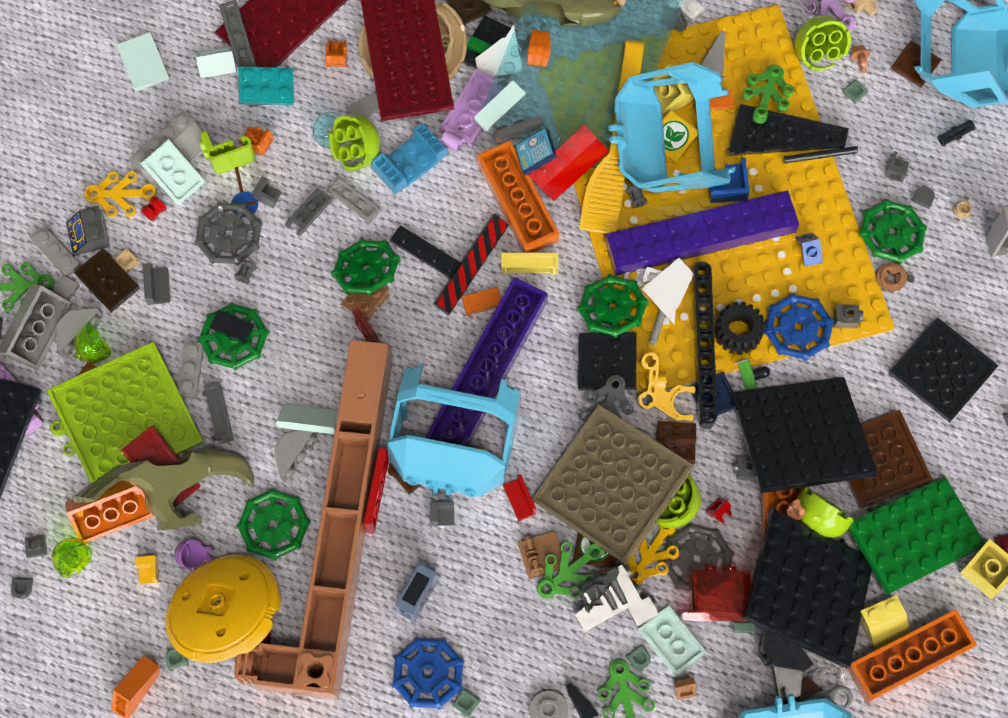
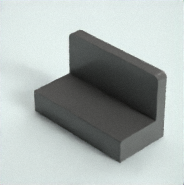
M150 263L143 264L144 295L147 304L170 303L169 269L167 267L153 269Z

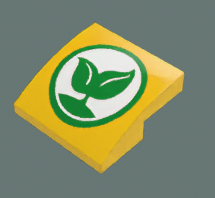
M670 111L663 119L665 155L676 164L688 151V147L699 136L698 130L673 111Z

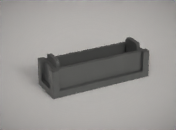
M219 382L204 385L205 391H202V395L207 398L215 432L212 439L214 441L217 440L219 444L234 441Z

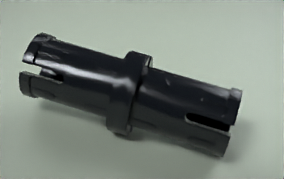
M968 120L959 126L951 127V130L937 136V139L941 146H945L954 140L962 139V136L976 130L975 124L972 120Z

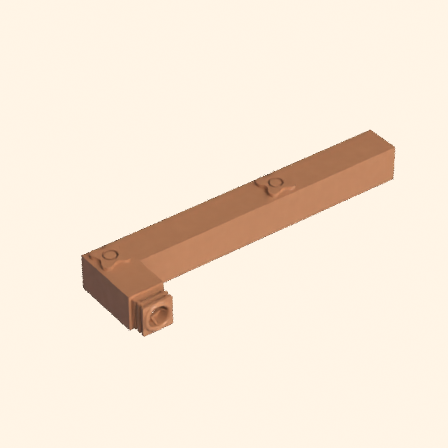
M350 340L300 646L297 648L259 643V647L256 646L250 652L237 655L234 679L240 684H253L259 690L336 700L340 698L366 533L363 523L380 445L393 363V354L389 344Z

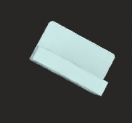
M231 46L196 53L201 78L236 72Z

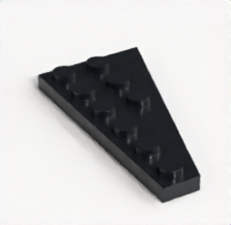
M740 104L728 156L844 148L849 128L767 110L768 117L766 122L759 124L752 119L756 107Z

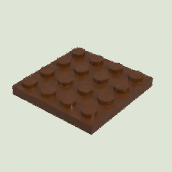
M900 410L861 424L877 469V476L847 481L859 509L933 480Z

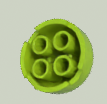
M818 15L810 18L800 27L795 38L797 56L807 67L814 71H821L835 64L817 66L810 63L805 55L812 62H819L823 55L829 60L836 61L841 59L843 55H847L851 45L850 31L839 19L830 15Z
M349 114L336 118L333 121L332 132H329V147L334 160L337 161L339 159L344 165L343 169L348 171H355L370 166L380 151V136L374 123L367 117L359 114ZM350 141V145L340 147L341 143ZM365 157L363 162H360L359 164H350L345 162L348 160Z
M690 475L655 523L656 525L663 528H679L689 523L696 516L701 505V492L697 482Z
M803 487L796 497L805 510V515L801 516L800 521L824 537L836 538L843 535L855 519L848 515L845 517L846 512L822 495L814 492L811 494L812 489Z

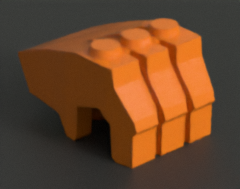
M532 30L527 49V65L533 64L534 66L546 67L551 50L550 32Z
M328 40L327 46H325V66L332 67L333 65V67H339L340 65V67H347L346 40L344 42Z
M259 126L256 128L247 127L244 136L251 140L254 153L262 156L265 155L266 149L269 148L274 140L273 134L268 129L263 131Z

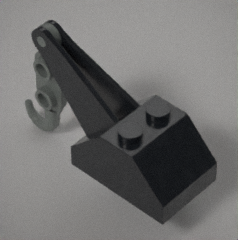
M762 628L759 645L761 655L759 658L765 666L772 668L777 696L780 695L783 705L788 704L787 697L791 693H793L795 701L800 702L802 674L814 665L802 647ZM837 685L831 689L816 692L805 701L813 698H826L832 702L838 693H844L847 696V702L844 707L848 708L852 703L853 695L847 687Z

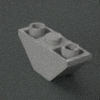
M97 308L70 310L56 324L57 351L63 358L73 353L77 343L87 338L88 332L92 327L100 324L103 315Z
M297 430L283 435L274 449L279 476L282 481L285 482L287 478H292L296 471L295 466L297 463H301L305 459L306 450L309 446L312 447L317 440L316 432Z

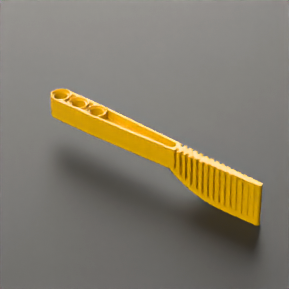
M626 39L618 93L629 77L640 74L645 42ZM616 114L614 116L613 125L617 124ZM612 132V136H618L617 132ZM610 143L609 154L596 167L588 182L583 200L579 230L603 234L617 231L625 179L618 165L620 159L617 144Z

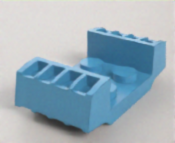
M421 123L413 129V137L388 156H385L383 153L377 156L372 161L371 169L396 194L438 164L449 152L425 124Z

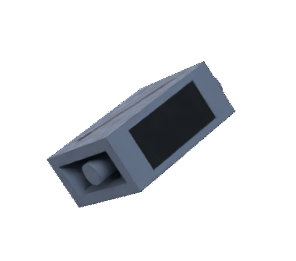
M419 563L395 605L399 614L413 622H416L438 583V576L434 567L426 563L423 566Z

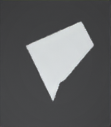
M514 25L506 38L500 39L475 58L477 69L493 77L523 72Z
M680 258L675 260L642 288L674 325L675 311L679 307L694 275Z

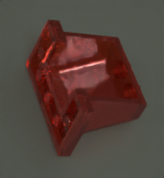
M704 565V569L689 568V609H679L678 617L683 621L748 622L742 619L751 585V570L736 569V566L725 565L724 569H716V565Z

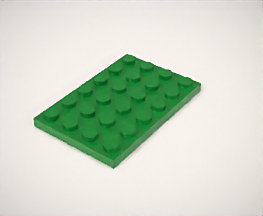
M946 476L855 519L849 527L851 534L886 595L978 551L985 544Z

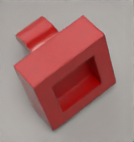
M717 498L705 512L710 517L724 523L722 515L724 513L728 516L732 515V512L729 510L731 504L725 499Z

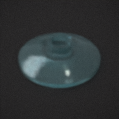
M326 112L315 120L313 136L320 146L330 149L329 134H327L326 129L329 127L332 132L333 121L340 117V114Z

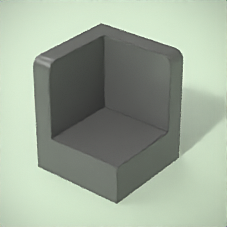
M894 151L885 177L903 182L908 171L909 162L896 158L898 152Z
M263 176L253 190V199L274 208L281 195V191L269 186L268 179Z
M430 502L431 526L454 525V502Z

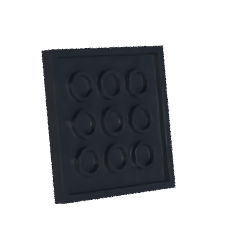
M937 317L892 368L889 374L950 423L999 365Z

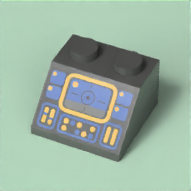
M98 205L79 210L66 221L73 256L110 247L103 213Z

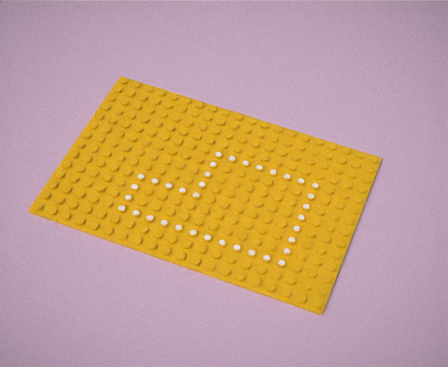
M772 5L687 26L686 30L681 32L675 29L634 39L645 42L640 74L664 69L669 64L682 65L695 62L701 65L720 32H725L723 71L725 78L721 85L723 89L732 90L734 108L710 110L715 170L724 169L725 165L740 164L741 158H745L750 189L748 200L788 190L799 222L797 232L682 260L693 273L696 264L699 262H707L712 269L716 374L739 371V364L734 363L749 359L751 367L791 357L777 354L778 351L764 333L760 344L754 350L751 349L747 354L745 351H743L742 355H738L737 351H734V354H732L730 349L725 351L723 344L719 345L717 342L718 338L715 337V325L720 311L729 304L733 306V302H738V305H741V302H746L745 305L747 306L749 304L754 305L753 309L758 308L760 310L759 315H763L765 326L769 312L768 307L788 297L790 293L820 299V303L833 319L836 304L859 305V310H863V322H860L858 328H834L833 324L829 347L892 331L894 324L882 290L878 285L865 243L862 238H859L858 233L860 229L834 157L784 164V156L831 149L728 156L740 104L758 108L764 94L762 93L750 100H746L742 97L744 88L751 87L753 89L768 82L767 79L758 82L756 86H750L747 83L748 75L751 73L762 74L766 72L767 67L770 65H778L783 69V79L787 84L794 87V92L791 97H785L782 94V89L775 82L774 86L782 98L788 99L790 104L786 111H781L771 96L766 109L821 122L780 6ZM625 42L549 60L546 67L538 66L561 144L585 123L603 145L610 150L609 137L612 136V132L609 131L608 126L614 123L615 98L618 95ZM654 77L648 78V79H643V80H644V81H651ZM693 99L687 106L674 111V113L698 130L696 101ZM699 136L688 147V151L676 164L666 157L667 178L676 177L678 173L691 174L702 172ZM609 152L574 183L581 210L588 182L596 167ZM625 177L617 231L741 201L710 203L708 188L660 193L642 189L644 198H647V204L639 208H632V200L630 195L627 194L626 189L635 184ZM669 183V184H664L663 187H664V186H672V185H680V184H679V183ZM588 231L602 278L607 277L608 274L615 276L605 244L606 234ZM814 233L820 238L823 262L806 267L803 261L802 246L796 240V237ZM669 263V264H664V265H660V266H656V267H652V268H653V269L660 270V271H663V270H665L671 263ZM636 271L629 273L628 279L637 278ZM698 271L700 275H706V272ZM625 274L616 277L624 278ZM693 277L679 307L675 311V325L665 316L655 345H651L649 340L660 308L641 287L640 290L645 298L649 300V305L646 306L640 327L626 331L637 333L638 394L646 392L647 370L641 368L639 363L641 356L646 353H655L658 356V373L666 374L665 390L677 385L697 382ZM614 284V288L622 290L626 288L625 286ZM704 288L698 289L701 293H707V290ZM633 291L630 293L632 301L637 300ZM614 303L611 304L612 310H613L614 307H618V306H617L616 304H614ZM797 303L798 308L805 307L807 310L810 308L809 305ZM791 304L780 309L782 313L792 309ZM705 306L699 307L701 311L708 310ZM633 308L632 316H635L637 308ZM815 309L813 314L818 321L823 320ZM775 316L773 327H779L780 319ZM623 320V321L619 322L620 324L617 325V327H619V326H621V325L627 323L628 321H625V322H624V320ZM734 321L729 324L730 330L737 335H746L751 332L749 326L744 322ZM796 323L794 329L803 331V325ZM706 324L699 325L702 329L709 328ZM824 327L819 328L817 336L823 337ZM775 334L779 341L783 344L785 341L780 336V334ZM813 341L806 345V348L808 350L817 344ZM707 342L700 343L705 348L710 346ZM792 344L787 347L800 351V347H797V345ZM650 356L645 358V363H648V367H651L654 361L650 360ZM707 360L701 361L704 366L710 365V362Z

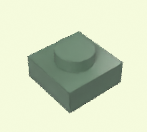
M744 619L738 620V623L733 625V633H754L756 631V625Z

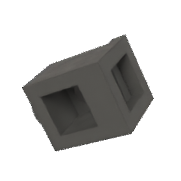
M836 304L834 308V328H858L860 322H863V310H859V305Z
M738 457L737 462L733 464V473L737 474V479L756 480L753 468H745V465H751L750 458Z

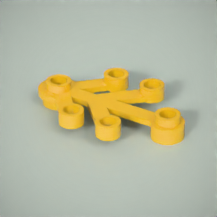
M112 171L98 186L90 185L84 193L88 202L98 203L109 217H115L118 211L115 206L109 205L104 198H112L124 210L126 216L133 217L136 214L135 207L129 205L123 198L143 197L145 200H150L153 196L156 197L157 191L152 184H145L141 189L123 190L130 183H135L138 180V176L134 171H129L126 177L111 190H105L112 182L113 184L117 183L120 179L118 173ZM113 175L117 176L114 180L110 179ZM135 175V178L129 179V176ZM149 191H152V192H153V193H152L151 195H149V196L146 195L147 192H149ZM94 192L97 193L96 196L91 197V194H92V193H94ZM110 209H114V210H115L114 213H112V214H110V213H108V212H109ZM133 209V212L127 213V210Z
M660 526V532L649 549L645 537L639 546L642 559L638 566L634 556L635 553L628 562L632 575L638 573L637 578L630 577L632 583L635 582L639 586L644 582L645 578L666 575L669 572V567L665 562H659L655 568L646 569V567L650 563L679 557L680 552L674 545L669 546L666 551L656 553L666 537L676 533V528L664 529ZM672 550H676L674 555L670 554ZM662 566L666 567L664 571H660L659 568Z

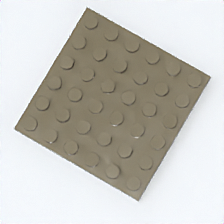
M598 405L535 493L532 500L535 504L626 565L692 472L694 465L601 405Z

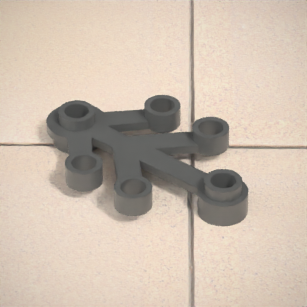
M611 376L608 378L606 386L595 392H587L585 395L586 401L592 404L597 401V398L608 394L607 401L599 405L619 418L621 416L614 404L616 396L623 405L622 412L625 415H631L634 412L633 405L629 403L624 393L626 383L621 376ZM613 382H619V387L613 388ZM590 394L595 396L593 401L588 400ZM597 406L589 410H582L579 413L580 420L587 422ZM631 406V412L626 413L625 407ZM585 412L589 414L587 419L582 418V414Z

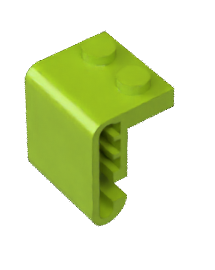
M207 131L200 133L202 140L199 141L204 157L205 159H210L216 174L228 172L235 169V167L239 168L256 160L251 140L246 136H240L243 146L235 149L232 140L212 146Z

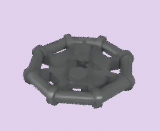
M220 201L197 219L198 227L194 243L212 264L226 263L236 264L237 266L240 265L243 259L260 248L259 240L263 224L249 210L245 203L231 204L221 203ZM225 211H238L236 216L225 214ZM220 212L221 217L211 223L209 220ZM244 215L251 222L250 224L246 225L241 220ZM206 226L209 228V237L204 238ZM227 230H228V231L232 230V231H233V232H232V235H233V236H232V237H229V236L224 237L225 232H226ZM248 231H253L252 241L247 240ZM212 243L216 250L212 252L207 244ZM244 245L248 246L241 253L237 254V251ZM226 251L232 253V256H220V254Z
M688 523V526L674 535L667 536L665 539L667 541L665 551L669 546L674 545L680 552L677 560H671V558L662 560L669 567L667 574L676 586L675 589L707 596L708 592L730 580L729 573L732 558L735 554L719 533V529H711ZM695 533L710 537L708 541L696 539ZM687 535L690 536L691 540L683 545L677 542ZM714 540L717 542V544L723 552H716V550L712 546ZM694 555L702 556L701 564L693 563ZM718 559H724L722 572L716 569ZM674 566H678L683 573L681 579L673 569ZM714 574L717 577L708 584H705L704 579ZM687 578L699 580V585L686 583L685 581Z

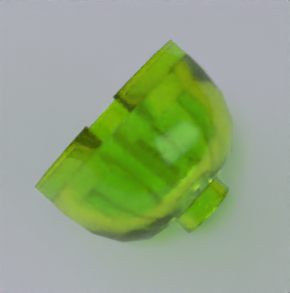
M89 325L80 330L74 339L75 356L80 361L84 360L90 364L101 363L112 354V351L106 340L104 339L103 343L98 337L100 333Z
M66 538L58 542L51 554L52 565L62 577L70 578V575L76 570L78 575L90 563L92 558L90 552H92V549L81 539Z

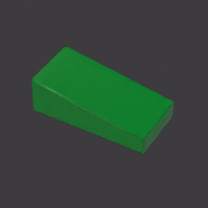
M473 36L470 37L467 43V49L481 54L492 46Z

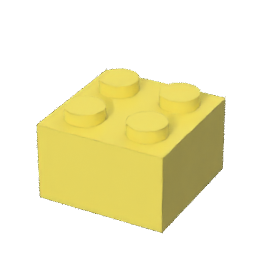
M989 539L960 574L992 600L1008 582V554Z

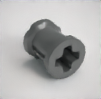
M632 185L626 189L627 194L630 195L632 200V208H639L647 204V198H644L641 188Z
M243 259L238 273L234 274V278L242 283L249 284V279L253 271L257 269V266Z

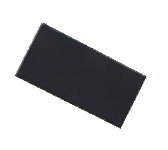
M218 310L210 328L246 343L253 329V324Z

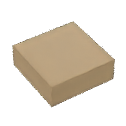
M128 248L113 259L126 274L140 263V260Z

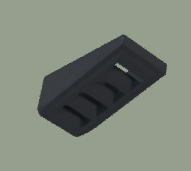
M571 683L567 684L566 691L580 718H598L599 714Z

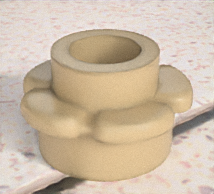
M961 201L954 206L953 210L958 218L963 219L964 217L968 218L971 216L972 206L969 202Z

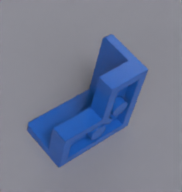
M741 158L740 164L725 165L724 169L735 167V171L730 173L731 180L728 184L708 187L710 203L748 200L750 189L745 158Z

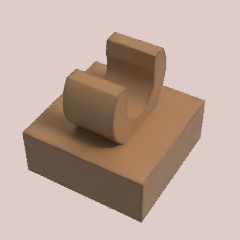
M688 674L685 675L686 679L678 680V677H675L674 690L677 701L697 696L694 677L690 678Z

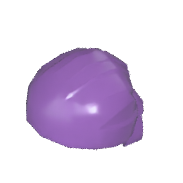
M193 539L183 540L175 548V561L183 568H196L203 560L210 561L214 559L212 555L208 554L214 547L203 546L201 542Z

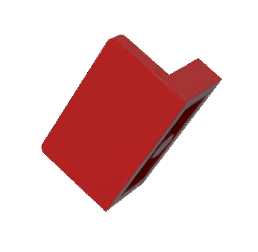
M521 474L517 475V480L503 485L518 522L536 515V507Z

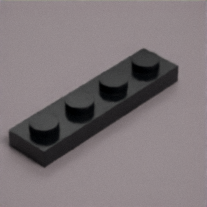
M401 225L390 238L391 243L449 279L460 264L458 260Z

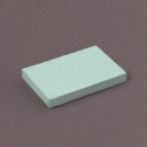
M150 32L117 44L135 92L169 79Z
M169 139L140 163L177 206L206 182Z
M285 403L277 419L276 427L335 434L339 410Z
M670 605L662 609L659 615L648 620L637 629L674 677H677L707 653Z

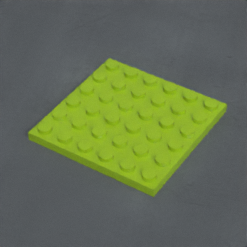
M154 341L46 390L90 483L96 481L101 475L115 466L129 464V460L120 450L151 426H153L176 456L203 443Z

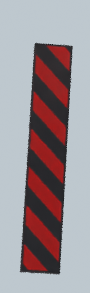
M492 214L433 305L446 315H450L509 224L496 214Z

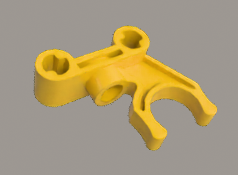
M655 353L642 355L639 363L641 368L647 370L646 392H641L637 396L636 402L638 406L643 409L655 407L674 420L692 421L693 415L679 414L675 410L673 402L676 395L680 392L695 393V387L677 385L671 388L669 392H666V374L658 373V356ZM647 356H650V360L654 361L651 367H648V363H645ZM648 395L651 401L644 405L642 398Z

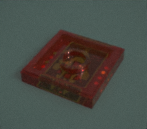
M354 309L352 314L355 325L367 342L380 343L378 336L360 309Z

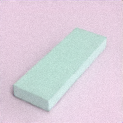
M511 81L473 119L487 132L526 95V92L514 81Z

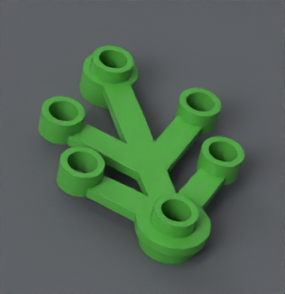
M778 65L768 66L766 72L762 74L751 73L748 75L747 83L750 86H756L758 82L768 79L767 84L753 89L746 87L742 93V97L746 100L764 93L760 106L754 110L752 119L756 123L766 122L768 117L766 108L771 96L778 104L779 110L786 111L789 107V100L782 98L774 85L777 82L785 97L793 95L794 87L785 82L783 79L784 71Z
M28 262L22 263L20 270L25 275L29 274L35 281H26L14 271L10 264L3 265L1 268L2 273L5 276L11 277L15 282L0 284V292L16 290L8 299L3 300V309L11 311L14 308V303L30 288L31 284L42 285L44 282H48L45 288L51 291L55 285L54 279L47 274L40 275ZM25 266H29L27 271L23 270ZM6 268H11L8 273L5 272ZM10 302V307L6 308L5 304Z
M564 542L561 545L562 556L559 574L553 579V566L557 563V557L553 554L545 557V576L537 585L538 594L543 598H551L555 594L570 595L572 598L580 597L581 589L579 587L567 588L557 585L564 580L585 583L590 576L596 579V576L593 574L580 575L573 573L591 559H599L603 553L602 548L596 544L589 545L586 549V554L568 567L573 546L569 542ZM564 545H570L569 552L563 550ZM593 548L598 549L596 556L591 554ZM550 556L555 559L553 564H549L547 561ZM546 584L550 585L551 590L549 592L544 591V586ZM572 589H578L579 593L577 596L572 595Z
M614 661L609 668L611 677L606 685L599 690L598 697L603 701L608 700L611 695L610 691L617 681L620 690L610 706L604 709L603 718H608L605 715L606 711H611L613 713L611 718H614L621 702H623L626 718H635L631 700L642 706L644 711H653L655 708L654 701L652 699H645L629 689L626 680L637 685L641 692L649 690L650 682L647 679H640L629 671V665L625 661ZM619 666L622 667L623 672L617 673L616 668ZM642 682L647 683L648 687L646 689L640 687ZM602 691L608 692V696L606 698L601 696L600 693ZM650 702L652 703L653 707L651 709H647L645 707V703Z

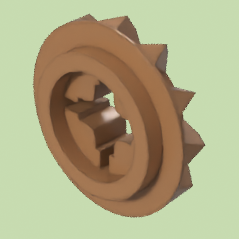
M886 263L878 269L876 279L878 285L884 291L887 290L892 293L900 291L905 286L907 273L899 264ZM888 274L896 276L894 279L895 283L892 280L886 281Z

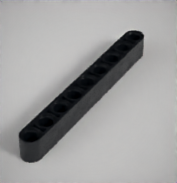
M699 262L695 266L693 275L698 423L703 429H711L717 420L712 269L707 262ZM698 271H704L706 275H700ZM704 288L707 290V293H701L698 289ZM705 306L708 310L701 311L699 307ZM706 324L709 328L702 329L699 325ZM707 342L710 346L705 348L700 343ZM707 360L710 362V365L704 366L701 361ZM707 378L711 383L704 384L701 380ZM709 397L712 402L705 403L702 398ZM704 415H709V416H711V417H712V421H709V422H708V421H705V420L703 419V416H704Z

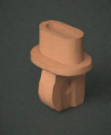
M864 45L852 47L851 60L858 61L861 74L867 73L866 65L867 59L870 56L869 50Z
M796 499L788 508L787 516L800 520L801 516L805 515V510L800 505L799 499Z

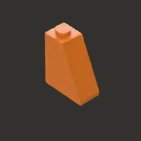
M143 656L116 686L112 697L111 710L122 718L131 717L159 676L160 666L156 661Z

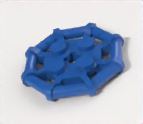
M790 293L788 297L768 307L769 312L764 335H767L778 351L777 354L807 361L808 358L816 353L829 348L832 327L835 322L820 303V299ZM797 303L809 305L810 308L809 310L805 307L798 308ZM791 304L792 309L785 313L780 311V309ZM815 309L823 320L818 321L813 314ZM775 316L780 319L779 327H773ZM796 323L803 325V331L794 329ZM824 327L823 337L821 338L817 336L819 328ZM779 333L785 342L782 344L775 334ZM813 341L817 344L808 350L806 348V345ZM792 344L797 345V347H800V351L787 347Z
M416 637L405 649L394 656V674L391 685L407 701L410 708H437L440 710L453 696L462 691L463 664L465 662L451 648L446 639H423ZM423 647H437L436 652H423ZM417 649L419 654L411 661L407 660L406 658ZM442 651L452 660L451 662L446 663L440 656ZM402 664L408 666V674L405 678H401ZM455 667L453 682L448 680L449 668ZM425 668L428 670L433 669V676L431 678L423 677V670ZM408 682L416 690L413 696L404 687ZM445 685L449 686L450 689L439 698L437 692ZM420 693L433 694L434 700L419 699Z

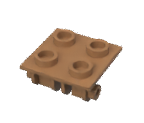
M383 286L370 296L368 294L349 293L340 305L358 315L361 313L367 321L373 316V310L375 312L378 311L376 306L380 308L384 301L388 299L390 290Z
M556 531L532 538L531 536H526L522 541H518L529 579L545 575V557L549 554L557 557V563L553 566V572L560 570L562 551ZM550 556L547 561L549 564H553L555 559Z

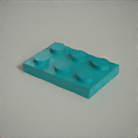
M238 67L239 104L294 105L293 68Z

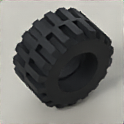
M733 302V306L729 304L720 311L715 325V337L718 338L717 342L719 345L723 344L725 351L730 349V353L734 354V351H737L738 355H742L743 351L747 354L751 349L754 350L760 344L765 322H763V315H759L760 310L758 308L754 310V305L752 304L747 306L745 305L746 302H741V305H738V302ZM734 321L744 322L749 326L751 332L746 335H737L730 330L729 324Z

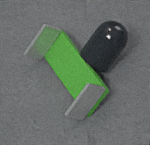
M749 359L734 363L739 364L745 390L757 389L755 380L767 378L770 375V369L766 366L752 370Z

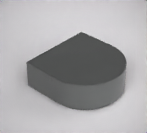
M921 187L917 190L912 202L930 209L935 198L934 191L929 187Z
M12 578L11 593L17 599L29 597L32 592L33 580Z

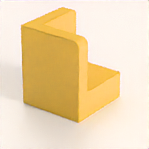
M155 555L135 557L139 584L159 583L157 557Z

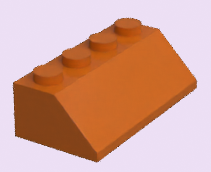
M123 480L106 490L95 502L75 503L73 499L65 502L66 514L81 545L155 517L145 508L143 491Z

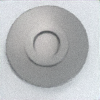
M543 691L537 694L531 701L529 708L530 718H567L568 705L566 700L557 692Z

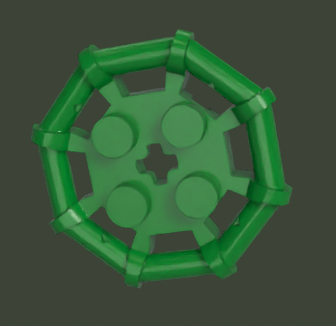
M884 199L883 202L862 212L863 220L858 235L873 253V257H880L895 261L897 264H902L904 260L913 255L922 253L927 225L923 224L912 209L913 206ZM891 209L904 213L902 215L898 212L891 213ZM884 210L885 215L879 218L874 215ZM907 216L910 217L915 226L911 227L906 220ZM870 222L874 224V230H868ZM890 229H894L896 235L893 233L889 234ZM913 233H917L916 242L911 241ZM872 237L875 239V241H876L877 244L879 245L878 247L876 246V244H875V243L873 242V240L871 239ZM907 246L909 250L902 253L900 249ZM890 248L894 253L883 251L882 249Z
M361 238L357 243L338 252V259L334 270L331 271V276L336 279L344 293H360L370 296L388 283H393L394 275L401 259L389 246L388 241L364 240ZM366 247H367V248H377V250H376V251H370V250H367ZM386 253L389 258L383 259L382 255ZM344 262L348 263L346 269H342ZM349 276L351 280L346 282L344 278Z
M608 274L607 277L590 285L587 284L584 287L585 291L580 305L577 306V312L583 317L590 332L595 331L617 338L618 335L630 329L640 327L646 306L649 305V300L645 298L635 279L628 280ZM614 284L625 286L626 288L624 290L614 288ZM606 285L609 286V288H603L601 292L596 291L597 289L604 287ZM632 291L635 294L637 300L632 301V299L630 298V293H632ZM590 297H594L593 305H588ZM614 303L618 307H614L612 310L609 305ZM633 308H637L635 316L631 315ZM594 312L597 319L593 320L589 313ZM623 320H624V322H625V321H628L627 323H625V324H623V325L617 327V325L620 324L619 322H621V321H623ZM601 323L612 325V328L603 326Z
M233 302L219 309V311L226 314L229 313L233 317H236L235 312L246 315L241 320L248 323L252 320L254 321L257 330L251 331L246 343L236 339H229V336L217 331L213 332V335L209 334L210 326L218 310L206 315L204 326L197 339L201 343L210 364L214 363L238 370L239 367L261 358V352L266 338L269 336V330L265 328L257 309L235 305ZM253 337H259L254 349L250 346ZM210 341H214L218 347L214 352L209 344ZM246 350L249 351L250 354L237 359L238 354ZM221 353H225L226 355H231L232 360L221 358L219 356L221 355Z
M270 488V491L253 499H247L240 521L236 524V529H239L247 547L246 550L249 553L253 552L271 558L272 561H277V558L296 549L299 550L302 547L301 543L308 525L311 524V520L308 519L298 496H292L277 491L275 488ZM270 499V505L261 509L258 508V504ZM276 499L288 502L289 504L287 507H283L280 504H276ZM293 508H295L299 520H293L290 514ZM253 509L257 514L254 516L253 523H247ZM271 520L279 521L276 529L268 527L271 524ZM294 526H300L295 539L292 538L291 532ZM249 529H254L258 537L254 541H252L248 532ZM286 540L290 542V544L277 550L278 544ZM261 542L272 545L271 550L260 547L259 544Z

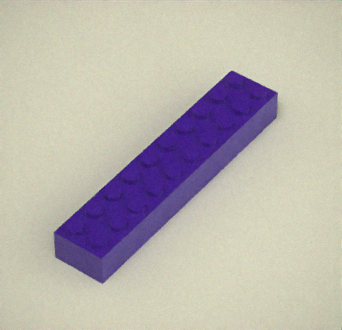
M787 190L607 233L605 244L614 274L619 276L626 272L631 273L639 269H646V267L652 268L669 264L672 259L680 258L685 260L797 232L799 222L789 191Z
M515 277L512 279L452 388L453 391L495 399L499 391L501 379H506L548 302V293ZM443 404L425 438L468 447L487 412Z

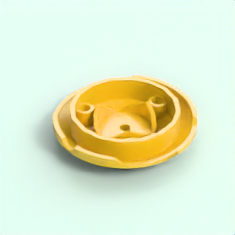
M234 554L212 559L188 574L174 591V596L171 597V603L168 604L166 611V633L172 646L181 655L197 662H219L239 654L248 653L267 636L273 627L272 615L275 614L274 612H279L281 605L279 583L268 566L254 557ZM221 600V602L215 606V603Z

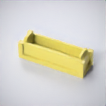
M501 253L502 273H505V275L507 273H552L554 275V273H558V253Z

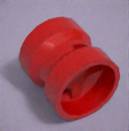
M153 196L149 200V204L144 205L140 210L149 220L154 222L158 215L167 208L158 198Z

